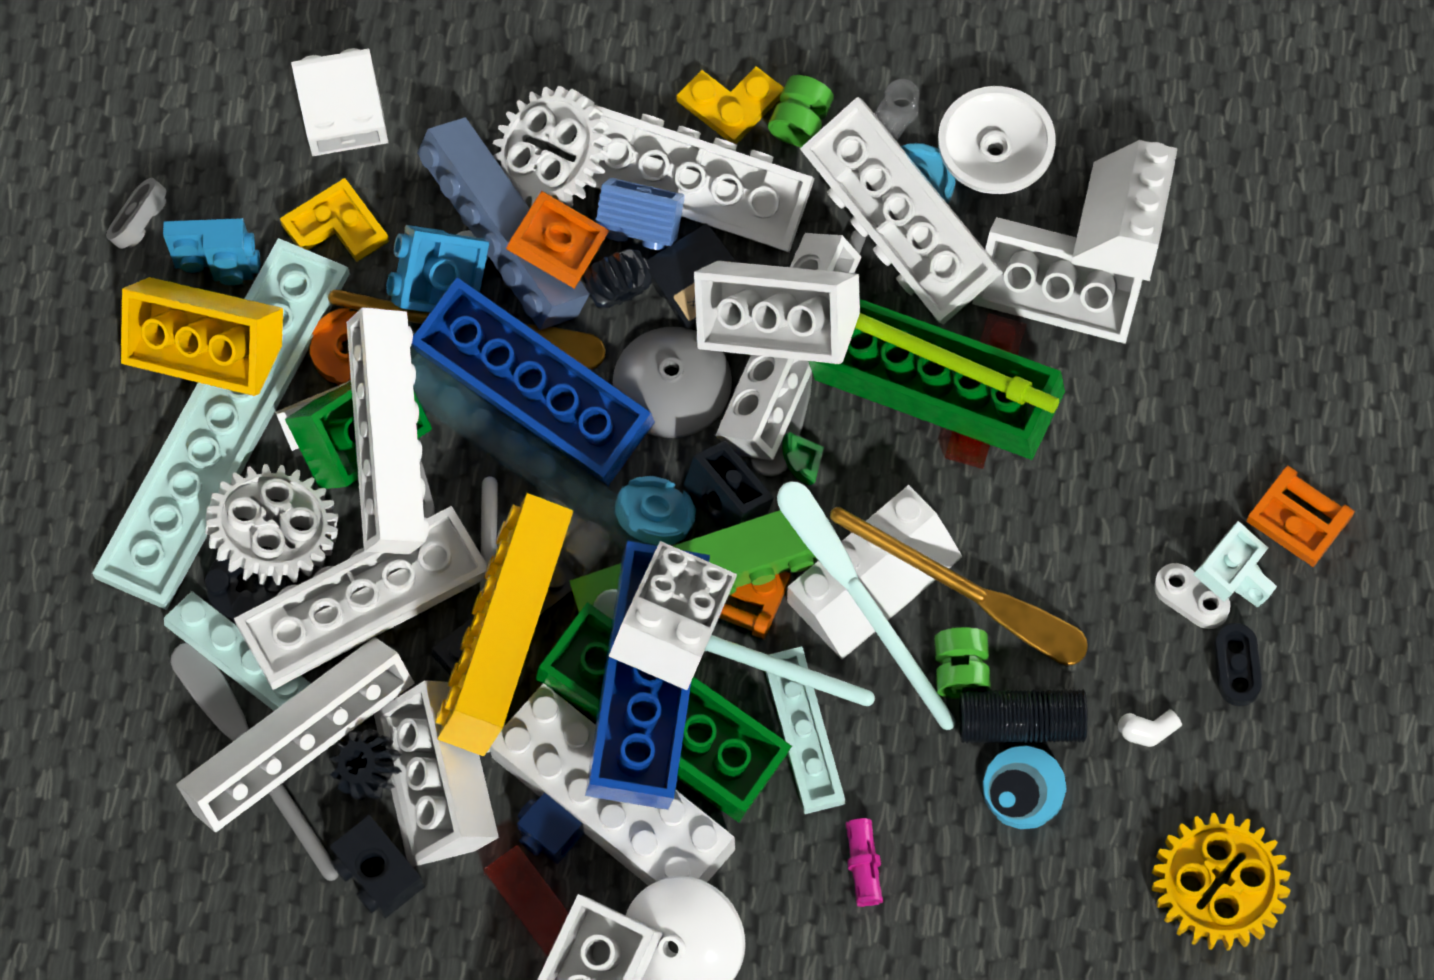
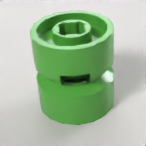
M803 75L790 76L780 95L781 103L775 107L768 123V129L771 134L780 141L801 148L820 131L822 127L821 120L827 116L834 99L832 91L825 84L814 78Z
M969 627L946 629L937 633L934 638L935 660L942 664L936 669L937 693L942 697L954 699L960 698L962 690L964 692L966 690L968 692L970 690H984L985 692L988 690L990 692V669L987 664L983 663L989 656L987 633L984 630Z

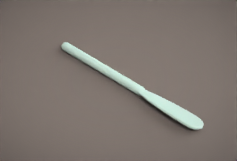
M790 481L783 484L777 494V503L783 515L826 570L847 589L939 725L945 730L952 729L956 722L954 716L858 579L848 553L811 492L805 485L799 482Z
M617 589L603 591L594 602V607L612 620ZM712 634L705 648V651L863 706H870L875 701V696L870 690L721 639Z

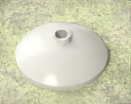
M988 86L962 95L947 109L939 127L938 147L944 165L959 182L979 192L1006 194L1030 186L1045 173L1054 154L1055 130L1046 110L1030 95L1009 87ZM998 148L1002 153L995 156L991 155L988 150Z
M668 877L646 887L630 904L625 916L663 933L642 980H734L737 976L745 954L744 928L733 904L716 887L693 877ZM669 941L677 944L678 953H674L669 949Z

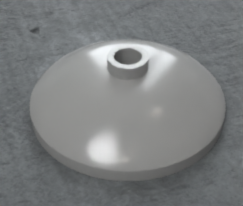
M663 327L640 335L624 349L614 369L613 386L651 412L655 423L648 431V434L664 438H679L704 430L722 414L731 394L732 376L729 363L723 352L698 349L697 331L683 327ZM673 367L679 372L676 375L669 376L665 373V370Z

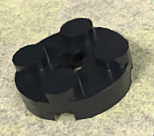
M230 558L223 561L216 559L205 578L208 598L212 607L233 623H235V617L276 597L282 589L288 586L287 575H282L280 585H276L273 576H267L262 585L259 584L258 574L252 573L249 578L252 576L257 578L254 582L257 589L252 593L248 590L240 593L237 590L241 586L239 580L243 578L244 569L239 567L235 571H228Z

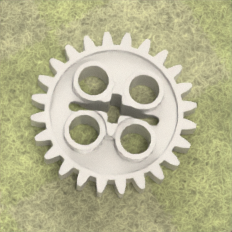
M558 86L554 92L548 87H544L542 97L534 92H530V103L528 105L518 100L519 112L516 115L512 112L506 113L511 122L509 126H498V129L504 133L503 139L493 141V144L501 148V152L493 155L497 163L502 164L500 167L529 208H531L541 191L572 207V196L577 195L582 199L586 198L583 187L587 184L595 188L597 184L592 178L593 174H604L605 172L598 163L599 160H605L610 157L609 154L602 151V146L611 143V139L601 134L609 125L600 119L603 112L593 106L594 102L576 90L571 89L568 91ZM575 134H577V135H576V138H575L574 141L572 142V138L574 137ZM532 137L553 148L561 149L572 156H576L577 160L571 162L550 151L542 150L526 142V138ZM559 169H561L559 175L556 177V173Z
M264 464L262 474H256L251 467H247L246 478L234 472L231 485L222 481L219 494L212 493L210 506L207 507L205 534L210 535L209 548H218V561L230 558L228 571L232 572L239 567L243 568L244 580H247L252 573L258 574L259 584L262 585L267 576H273L276 585H280L282 575H287L295 583L297 582L299 570L305 575L311 576L313 564L319 567L324 565L325 555L332 554L333 545L337 538L338 514L333 513L334 501L325 500L326 489L313 490L315 480L313 477L304 482L300 481V470L298 469L291 476L285 475L284 465H280L277 473H271L268 465ZM271 499H278L282 502H274ZM237 518H246L249 519V521H241ZM296 527H301V528L306 529V531H299V530H296L295 528H296ZM268 546L273 548V550H266L261 547Z

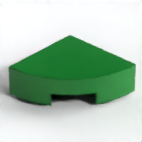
M791 432L785 434L782 439V451L789 470L803 484H814L824 446Z

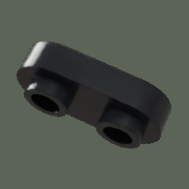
M1232 623L1219 631L1214 645L1219 691L1223 699L1229 704L1247 706L1257 699L1262 688L1258 642L1255 633L1248 626ZM1237 642L1242 646V651L1233 653L1229 650L1228 644ZM1242 681L1246 684L1247 690L1238 692L1233 688L1232 683Z

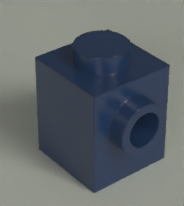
M545 792L537 801L534 798L529 800L518 814V819L520 820L517 826L520 835H522L519 839L520 843L533 855L538 857L543 853L557 865L585 834L583 823Z

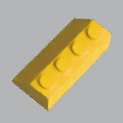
M151 277L122 288L121 364L252 396L260 394L282 347L283 308Z

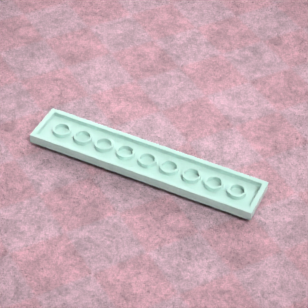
M277 239L245 297L246 300L283 308L282 347L260 394L252 396L197 383L92 573L95 579L167 610L207 537V534H205L207 520L205 519L212 493L219 494L222 481L231 485L234 472L239 475L242 473L311 346L313 330L318 321L327 315L333 306L328 300V294L332 290H341L350 274L347 266L282 239Z

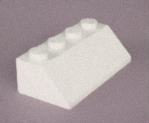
M1138 140L1093 163L1071 264L1150 281L1160 241L1178 148L1169 147L1158 142L1151 143Z
M996 217L989 232L985 251L1003 273L973 299L972 304L1126 344L1143 280L1071 264L1076 237Z
M716 261L694 272L698 349L833 364L843 362L860 314L859 274Z
M910 485L905 487L866 520L869 524L947 568H950L962 558L960 551L937 513ZM851 533L841 541L852 561L858 579L887 621L935 581L934 578L854 533ZM817 561L787 587V603L841 659H844L875 632L847 589L826 570L820 561Z
M424 680L374 713L379 734L390 737L394 741L391 749L398 750L402 754L394 762V766L399 767L402 772L396 775L392 774L391 780L395 788H391L406 858L412 867L474 852L499 838L480 756L437 740L442 725L435 723L443 700L447 699L451 687L447 686L448 682Z

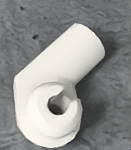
M1170 709L1154 721L1132 713L1123 715L1118 721V730L1126 740L1147 747L1157 745L1182 726L1179 717Z

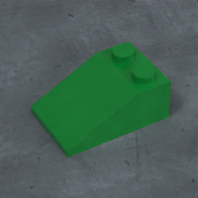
M350 381L313 400L285 418L319 489L347 487L358 479ZM414 392V402L419 407V417L416 423L417 439L431 431L432 427Z

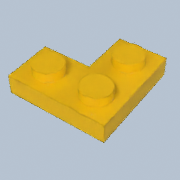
M756 66L730 92L701 70L676 96L679 104L727 141L737 144L780 100L784 87Z
M346 178L280 218L282 227L296 246L310 250L336 234L356 262L389 242L387 233Z

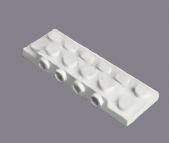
M855 98L800 148L831 187L827 191L830 198L841 209L845 206L854 216L850 219L854 228L863 237L869 235L877 244L873 248L875 254L885 265L893 264L900 273L896 277L899 284L910 295L916 293L938 322L945 324L1003 273L861 98Z
M593 105L603 112L600 119L609 125L601 134L611 139V143L602 146V151L609 154L610 157L605 160H599L598 163L605 170L604 174L594 173L592 176L597 184L595 188L601 189L602 184L609 178H616L662 190L683 193L685 198L681 217L702 224L707 223L708 226L790 253L815 179L814 177L772 164L773 156L756 150H751L750 156L736 152V144L720 138H715L713 144L700 140V132L684 126H679L677 132L664 128L665 121L651 115L642 114L641 120Z
M452 506L427 518L429 530L426 542L412 553L364 552V548L355 551L348 560L336 566H327L320 569L313 578L299 585L285 587L276 597L234 618L237 628L272 690L484 580V574L488 565Z

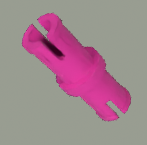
M867 818L854 819L846 822L845 826L850 847V858L847 860L848 870L853 873L856 905L858 907L879 905V903H883L878 867L881 866L880 855L876 854L872 820Z

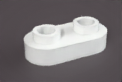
M1171 563L1162 567L1156 576L1154 584L1155 593L1162 602L1204 629L1217 628L1227 620L1230 612L1229 598L1226 601L1221 600L1193 575L1195 573L1193 570L1183 564ZM1179 578L1182 580L1183 585L1181 587H1174L1170 584L1169 579ZM1207 600L1213 601L1217 608L1215 610H1207L1203 606V602Z

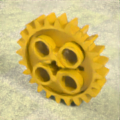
M1212 813L1208 825H1204L1203 821L1196 816L1192 822V831L1186 825L1180 824L1177 830L1180 839L1172 835L1167 836L1165 843L1170 850L1159 849L1156 856L1164 864L1154 865L1152 874L1163 878L1153 883L1152 891L1164 893L1156 902L1157 908H1170L1164 921L1168 923L1178 919L1181 923L1176 934L1181 935L1188 929L1193 931L1192 944L1194 945L1202 936L1207 937V944L1210 950L1215 946L1217 939L1223 941L1227 951L1231 950L1234 938H1237L1243 947H1247L1250 942V932L1261 940L1265 935L1262 924L1270 928L1275 927L1278 921L1272 913L1283 914L1286 905L1278 899L1288 898L1291 890L1286 886L1280 885V883L1288 881L1290 872L1278 870L1286 860L1285 855H1272L1278 842L1273 840L1264 844L1261 841L1265 832L1263 827L1254 834L1249 832L1250 819H1246L1240 827L1234 826L1233 814L1228 815L1225 824H1220L1216 813ZM1219 845L1225 849L1228 857L1224 860H1215L1208 854L1207 847ZM1238 854H1244L1245 859L1231 873L1227 884H1222L1209 903L1203 909H1198L1196 904L1209 892L1215 878L1218 879L1224 874ZM1246 871L1257 874L1261 885L1257 887L1245 885L1241 880L1240 874ZM1185 876H1193L1200 881L1202 889L1195 892L1189 891L1182 886L1180 879ZM1220 902L1231 905L1235 911V916L1229 919L1220 917L1215 912L1214 905Z

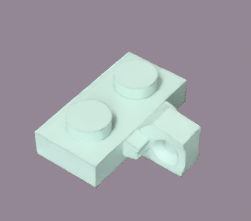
M1239 521L1228 530L1193 574L1221 600L1226 601L1235 591L1256 607L1263 604L1277 587L1262 573V570L1257 565V562L1267 551L1268 547Z

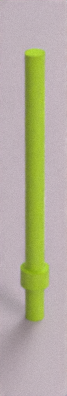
M862 313L859 314L855 326L858 330L1004 392L1007 399L1021 405L1027 402L1050 413H1054L1058 407L1059 398L1032 387V382L1018 376L1010 378Z

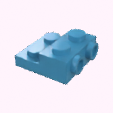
M243 218L164 221L163 237L175 268H181L185 272L196 273L204 270V267H209L214 281H220L225 285H239L243 280H253V274L260 272V252L255 250L254 234L247 232Z
M406 225L404 234L399 233L394 243V255L399 257L397 273L391 272L387 280V294L392 296L391 302L402 309L431 313L457 277L480 293L490 242L481 238L448 234L443 230Z

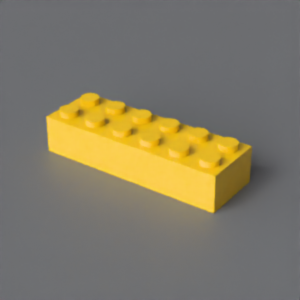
M529 493L526 494L520 506L512 505L507 520L503 521L495 542L498 544L495 556L492 555L486 568L484 579L487 581L483 591L479 592L472 610V614L475 617L471 627L468 626L460 646V650L463 651L459 663L455 664L447 685L451 687L447 699L443 700L435 723L442 725L437 740L485 756L502 730L574 510Z

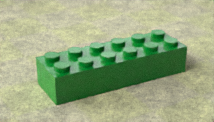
M860 299V313L1010 378L1018 376L1032 382V387L1059 398L1060 404L1065 393L1060 370ZM856 328L853 331L842 363L833 364L809 361L814 379L818 382L1033 460L1055 412L1050 413L1027 402L1021 405L1007 399L1004 392Z
M587 602L539 666L536 680L541 684L547 685L568 703L597 722L612 619ZM693 677L677 780L740 823L786 758L792 745Z

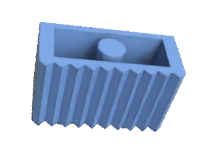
M609 178L601 187L596 223L610 230L606 236L608 239L627 241L628 237L643 240L642 245L646 248L663 250L665 246H671L678 238L685 195L630 181Z

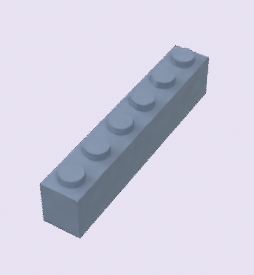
M467 118L428 128L417 152L422 164L433 175L444 196L451 201L460 214L465 226L469 227L476 238L485 239L490 242L487 256L502 275L505 284L512 289L519 299L525 313L532 318L539 330L577 317L590 295L581 281L578 282L574 289L506 249L510 239L530 208Z

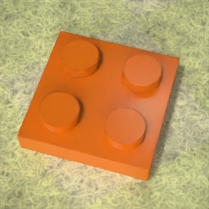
M541 191L510 239L506 249L575 289L610 230Z

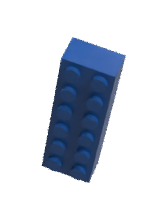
M458 277L413 336L412 346L416 352L606 486L610 485L655 423L651 412Z
M627 541L622 556L585 796L669 810L675 795L691 683L688 690H685L609 657L621 624L658 547ZM685 551L709 562L710 555Z

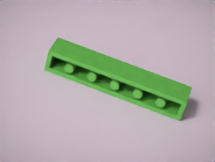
M781 510L673 546L684 551L710 555V563L737 574L729 595L733 594L737 587L752 583V585L766 584L772 581L776 574L791 570V572L805 571L812 567L815 561H818ZM621 563L570 580L579 612L587 602L594 606L596 598L603 591L618 588Z

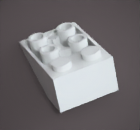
M352 48L346 49L340 54L323 57L311 55L300 61L291 62L312 156L388 143L383 108L370 49L360 50Z
M660 541L621 624L609 657L688 690L737 574Z

